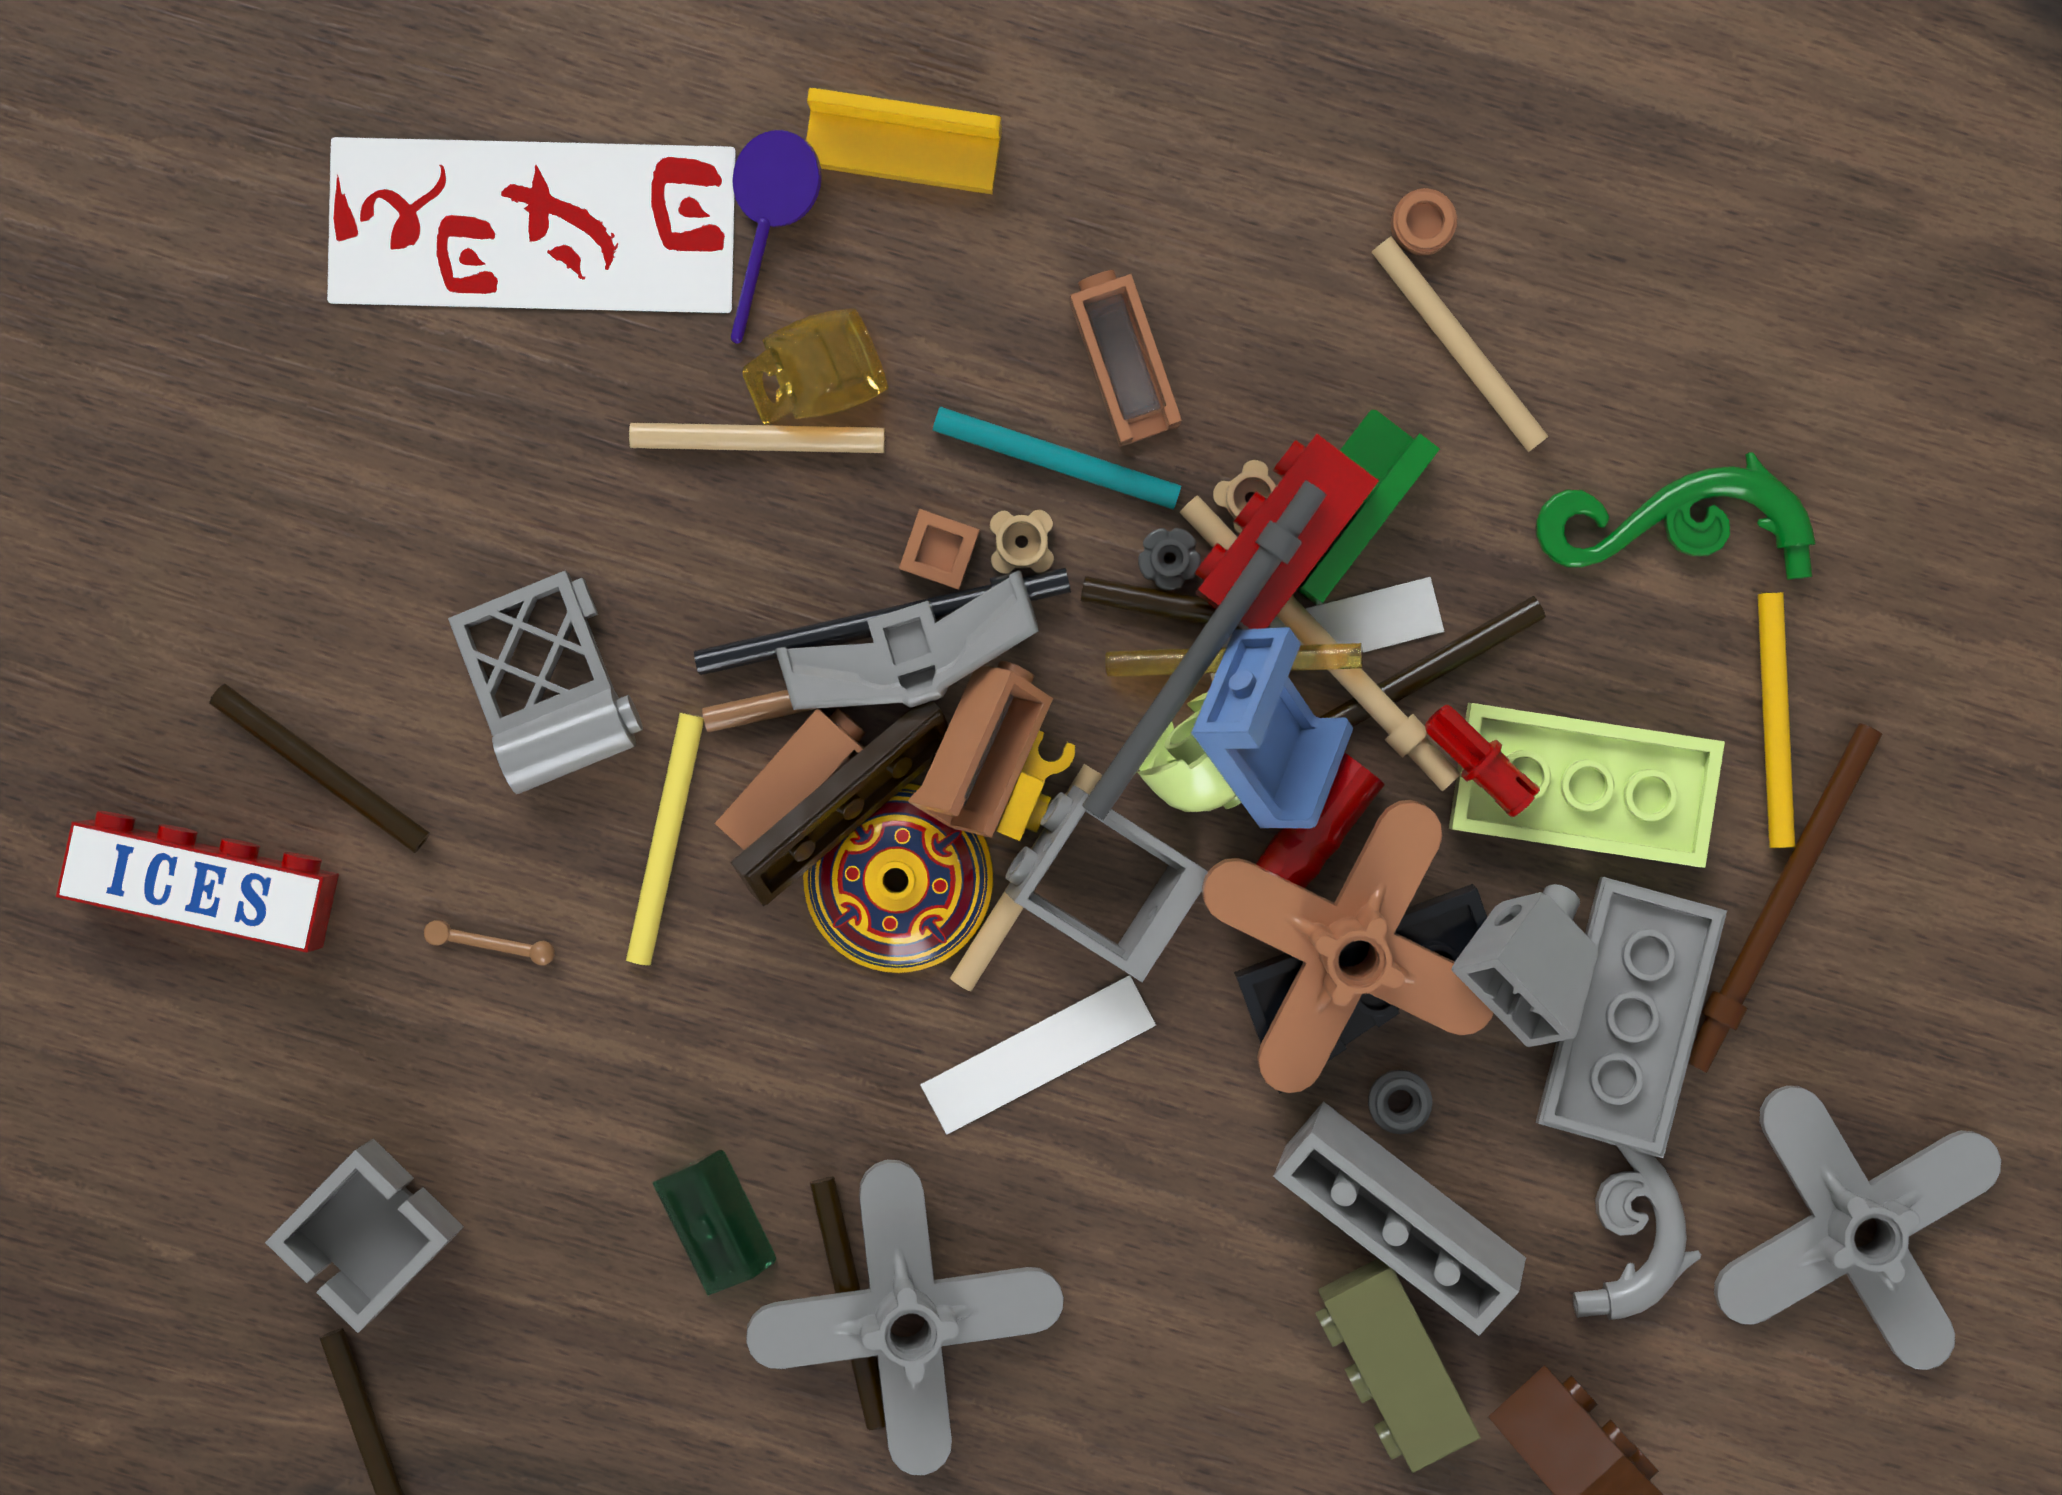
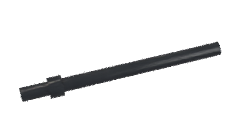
M1066 568L1023 577L1030 601L1071 593ZM1010 574L990 578V585L694 651L697 671L699 675H705L778 658L776 648L786 647L791 649L834 646L870 638L872 635L867 620L925 601H929L932 605L936 621L938 622L1010 577Z

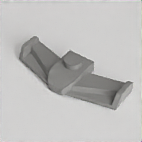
M1020 570L1010 574L1009 578L938 622L929 601L869 619L867 622L874 643L791 649L786 647L776 648V654L793 710L903 703L911 708L943 698L950 685L1039 631Z

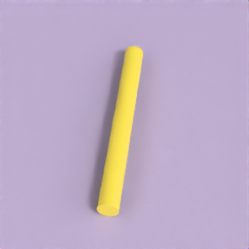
M685 713L679 714L626 961L650 966L652 962L703 729V717Z

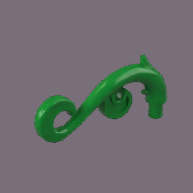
M1748 452L1745 455L1746 469L1735 466L1708 468L1685 475L1662 487L1610 535L1593 547L1584 549L1573 547L1567 542L1564 534L1567 520L1574 515L1584 514L1592 518L1598 528H1604L1609 521V514L1604 505L1593 495L1583 490L1567 489L1551 496L1541 506L1536 519V537L1541 550L1553 562L1566 568H1581L1606 560L1663 519L1667 539L1677 551L1689 556H1709L1722 549L1729 538V519L1723 510L1715 505H1711L1706 508V517L1703 522H1695L1691 518L1690 507L1700 500L1711 497L1742 499L1755 505L1765 514L1767 518L1758 519L1757 524L1759 527L1772 532L1776 536L1777 549H1783L1787 580L1812 577L1809 546L1815 545V538L1808 512L1798 496L1772 475L1753 452Z

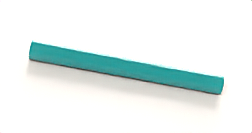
M940 407L932 430L1173 510L1182 487L1181 485Z

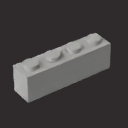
M1324 1101L1286 1144L1273 1177L1478 1336L1519 1293L1526 1261L1525 1256Z

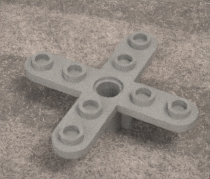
M1786 1085L1775 1089L1765 1098L1760 1108L1759 1122L1764 1135L1811 1215L1728 1263L1719 1272L1715 1280L1714 1296L1718 1307L1730 1319L1740 1324L1754 1325L1771 1318L1835 1279L1847 1274L1891 1351L1900 1361L1914 1369L1929 1370L1940 1366L1950 1357L1953 1351L1955 1332L1950 1319L1908 1249L1909 1236L1986 1192L1995 1184L2001 1171V1158L1997 1147L1988 1138L1976 1132L1960 1130L1948 1134L1868 1181L1825 1106L1814 1093L1800 1086ZM1875 1218L1877 1230L1873 1240L1867 1245L1856 1247L1854 1238L1858 1226L1865 1220Z
M884 1160L875 1163L865 1172L859 1188L870 1289L779 1301L764 1305L752 1315L747 1325L746 1342L750 1354L755 1360L773 1369H786L877 1356L887 1444L892 1461L900 1470L911 1475H926L935 1472L945 1464L951 1453L952 1437L941 1346L1032 1334L1046 1330L1058 1320L1063 1310L1064 1297L1056 1279L1049 1272L1035 1267H1023L934 1280L924 1189L920 1177L910 1165L900 1160ZM911 1313L925 1318L922 1329L910 1337H899L890 1331L894 1321L902 1315Z

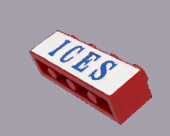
M97 811L95 820L73 821L71 824L56 893L57 898L306 953L323 948L339 874L320 870L322 863L320 858L284 852L282 861L258 856L260 846L257 844L228 838L221 839L220 847L196 842L197 831L160 824L157 833L134 828L136 818L107 811Z

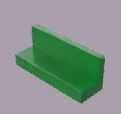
M1371 410L1367 413L1339 451L1378 479L1379 482L1297 588L1299 593L1315 605L1324 602L1440 450L1439 447L1420 433L1414 438L1377 410Z

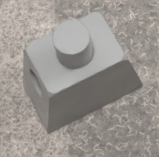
M1548 885L1543 893L1539 892L1502 901L1495 906L1451 969L1526 1047L1574 1039L1576 1037L1598 958V951L1594 942L1573 921L1580 905V899L1575 892L1562 885Z

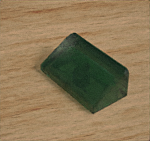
M723 1150L712 1152L652 1182L708 1296L753 1279L775 1263L776 1255Z

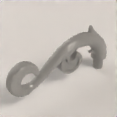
M1617 1146L1634 1171H1623L1610 1175L1600 1184L1595 1198L1596 1214L1602 1225L1620 1236L1634 1235L1645 1227L1649 1221L1648 1215L1644 1212L1632 1210L1631 1202L1637 1196H1646L1653 1206L1656 1217V1236L1649 1258L1638 1271H1635L1633 1263L1627 1264L1620 1279L1613 1282H1604L1603 1289L1573 1292V1305L1577 1318L1607 1314L1609 1320H1615L1641 1313L1658 1303L1680 1275L1701 1257V1253L1698 1250L1685 1252L1687 1235L1685 1214L1681 1201L1667 1171L1653 1155Z

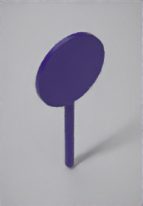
M773 130L756 136L743 148L735 163L732 182L736 201L741 210L750 219L758 223L731 332V340L736 344L741 343L744 337L770 227H783L800 220L812 208L820 191L822 174L818 156L805 139L792 132Z

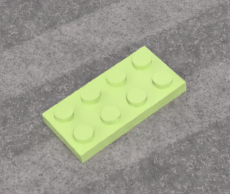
M1468 703L1465 720L1489 743L1498 740L1502 744L1500 751L1533 783H1536L1540 787V791L1534 796L1535 799L1527 808L1511 818L1482 787L1480 788L1473 780L1465 781L1460 775L1455 783L1449 829L1695 867H1706L1725 741ZM1458 764V771L1462 773L1464 769Z

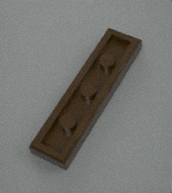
M933 701L912 707L730 862L750 893L763 906L768 905L932 764L949 726L940 707Z

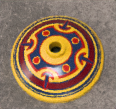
M909 783L803 874L806 903L811 917L821 934L839 953L855 963L873 970L893 973L913 972L945 961L963 948L974 936L990 904L993 889V865L984 836L950 828L909 803V798L921 787V785ZM899 868L907 874L908 885L905 890L893 892L886 887L884 876L889 869Z

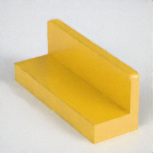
M809 88L807 103L810 108V117L806 141L816 152L821 169L993 195L1002 136L1001 117Z

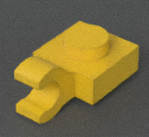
M1040 730L996 827L997 832L1018 841L1021 840L1025 828L1035 833L1039 829L1041 819L1051 800V797L1041 793L1046 778L1067 769L1075 755V745L1067 742L1063 748L1062 755L1057 760L1046 761L1042 759L1039 755L1038 747L1043 739L1044 732Z

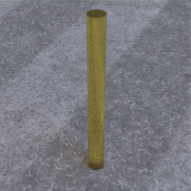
M1362 643L1300 645L1290 671L1362 669ZM1222 647L1204 674L1217 672L1227 647ZM1189 649L1107 651L1105 659L1106 674L1108 677L1172 675Z

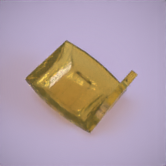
M855 308L811 315L780 328L762 340L766 350L745 365L742 370L745 383L759 416L765 425L777 423L791 412H793L795 419L845 411L863 404L889 389L874 343ZM763 372H766L769 377L776 376L780 388L776 390L775 404L771 402L765 393Z

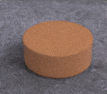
M1428 188L1417 189L1405 195L1395 207L1391 217V231L1397 244L1408 253L1419 256L1431 255L1440 251L1451 240L1457 226L1456 210L1450 199L1443 193Z

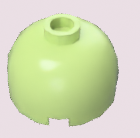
M1207 693L1187 703L1194 714L1175 729L1171 721L1140 766V771L1137 772L1144 782L1168 805L1184 812L1211 811L1221 806L1225 809H1230L1241 803L1191 733Z

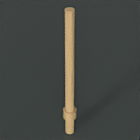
M1198 495L1180 511V514L1212 548L1218 542L1228 550L1237 538L1230 528ZM1292 595L1277 617L1287 627L1291 628L1295 636L1389 734L1385 741L1400 757L1403 758L1407 754L1441 791L1445 790L1461 773L1426 737L1428 734L1425 726L1414 714L1407 717Z

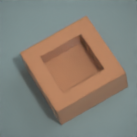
M919 509L899 570L960 591L980 529Z

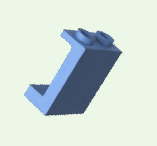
M1290 627L1233 631L1191 732L1260 828H1313L1317 825L1353 731L1352 725L1345 717H1316L1288 677L1301 645Z

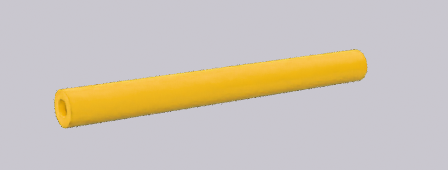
M1784 593L1757 594L1769 848L1795 847Z

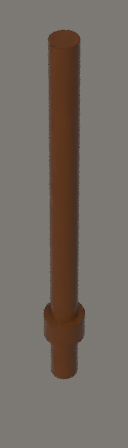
M1862 723L1858 724L1720 992L1712 991L1701 1013L1707 1017L1693 1042L1688 1064L1707 1073L1729 1029L1731 1028L1736 1031L1748 1009L1742 1004L1882 736V733Z

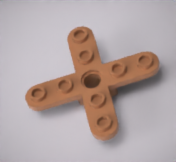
M1404 800L1398 801L1385 809L1378 818L1335 903L1250 861L1239 858L1224 859L1213 865L1205 875L1202 885L1203 900L1213 916L1221 922L1303 961L1299 972L1260 1044L1257 1055L1258 1068L1263 1078L1275 1090L1294 1093L1301 1092L1312 1086L1320 1076L1359 999L1365 993H1369L1428 1023L1457 1035L1474 1034L1483 1029L1492 1019L1493 1012L1451 970L1455 963L1454 961L1395 933L1442 840V828L1438 817L1423 803ZM1358 940L1369 942L1368 954L1361 963L1349 967L1339 965L1338 958L1345 945Z

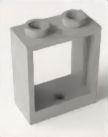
M1073 785L1067 795L1060 792L1049 804L1040 822L1045 827V830L1032 850L1027 846L1024 847L1012 861L1005 877L1011 883L1005 892L1020 906L1143 982L1202 891L1204 878L1208 871L1113 809L1109 811L1104 820L1099 819L1082 807L1089 794ZM1085 812L1169 865L1118 944L1034 892Z

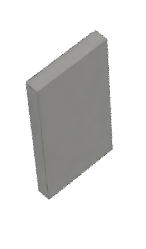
M1599 878L1585 934L1597 947L1598 958L1576 1037L1556 1042L1535 1123L1664 1158L1727 910L1614 879Z

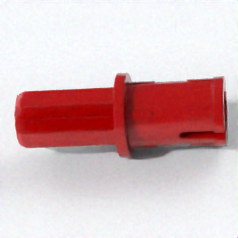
M1442 706L1426 722L1425 729L1427 734L1464 769L1461 777L1467 782L1473 780L1480 788L1482 787L1509 817L1517 816L1535 799L1534 796L1539 793L1540 787L1533 783L1500 751L1502 744L1498 740L1489 743L1451 706Z

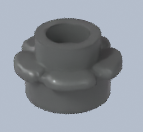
M1159 528L1152 531L1144 539V551L1138 557V565L1142 575L1148 580L1153 579L1156 582V586L1164 590L1181 588L1185 580L1193 579L1196 576L1194 572L1201 564V555L1195 550L1196 540L1189 532L1180 528H1175L1172 531ZM1167 552L1175 554L1176 561L1173 564L1164 562V555Z

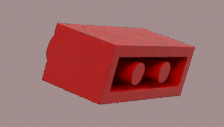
M1318 434L1313 437L1307 446H1304L1298 440L1293 442L1272 470L1282 477L1278 485L1268 498H1265L1256 491L1233 521L1243 531L1228 550L1217 542L1194 572L1195 575L1204 581L1195 594L1217 609L1260 547L1255 541L1270 520L1274 523L1278 521L1304 481L1310 482L1327 494L1299 535L1298 539L1302 541V544L1288 564L1281 561L1237 625L1241 629L1268 628L1379 482L1378 479Z

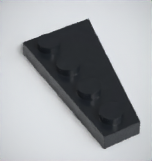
M1473 884L1408 907L1395 933L1455 962L1487 918L1478 889ZM1358 940L1345 945L1338 958L1339 965L1349 967L1361 963L1368 954L1369 942ZM1287 953L1234 972L1260 1044L1303 964V961ZM1369 993L1362 994L1327 1062L1346 1050L1345 1045L1373 1026L1377 1025L1380 1027L1398 1015L1400 1008Z

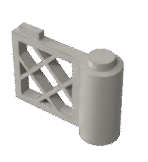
M566 570L448 618L493 736L492 743L498 763L509 786L516 794L635 747L636 739L634 733L643 730L640 716L631 697L626 695L619 698L616 694L587 619L598 615L586 581L580 578L572 582L571 576ZM560 591L567 614L557 636L527 624L537 600ZM521 607L516 619L505 614ZM492 618L513 626L498 660L477 651L469 630L470 627ZM573 627L581 646L567 641ZM523 631L553 643L539 677L509 665ZM564 648L585 656L594 679L570 690L549 682ZM482 662L494 666L489 680ZM505 672L534 683L535 686L525 708L502 717L495 694ZM546 689L558 693L556 696L541 701Z

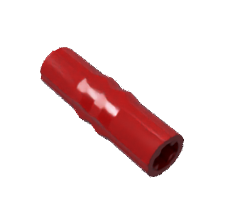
M1344 753L1317 825L1313 828H1282L1272 838L1267 849L1256 862V865L1305 888L1319 874L1326 860L1339 848L1347 833L1385 786V783L1355 759Z

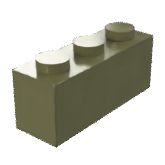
M1378 1258L1318 1289L1326 1307L1315 1312L1332 1347L1345 1342L1355 1362L1353 1365L1345 1368V1372L1362 1404L1374 1398L1384 1420L1375 1424L1374 1427L1391 1460L1403 1455L1410 1470L1414 1473L1481 1438L1400 1280L1391 1267Z

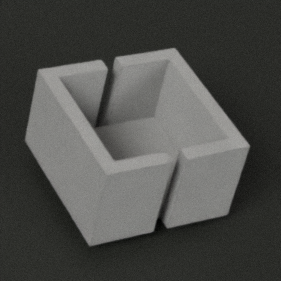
M374 1138L357 1148L265 1242L306 1283L333 1262L341 1271L328 1280L316 1293L357 1333L369 1324L464 1227L424 1187L415 1194H412L406 1186L414 1177Z

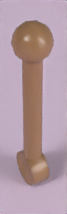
M443 920L429 922L424 929V937L431 945H443L450 941L530 957L539 966L549 964L555 956L553 946L546 941H538L530 945L454 930Z

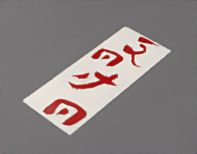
M334 137L331 140L327 300L331 304L730 313L732 310L735 195L732 180L735 167V148L726 146Z

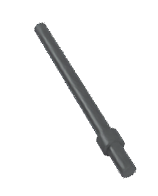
M1305 480L1278 521L1274 523L1270 520L1255 541L1260 547L1083 803L1082 807L1101 820L1105 819L1281 561L1288 564L1302 544V541L1298 539L1299 535L1327 496L1318 487Z

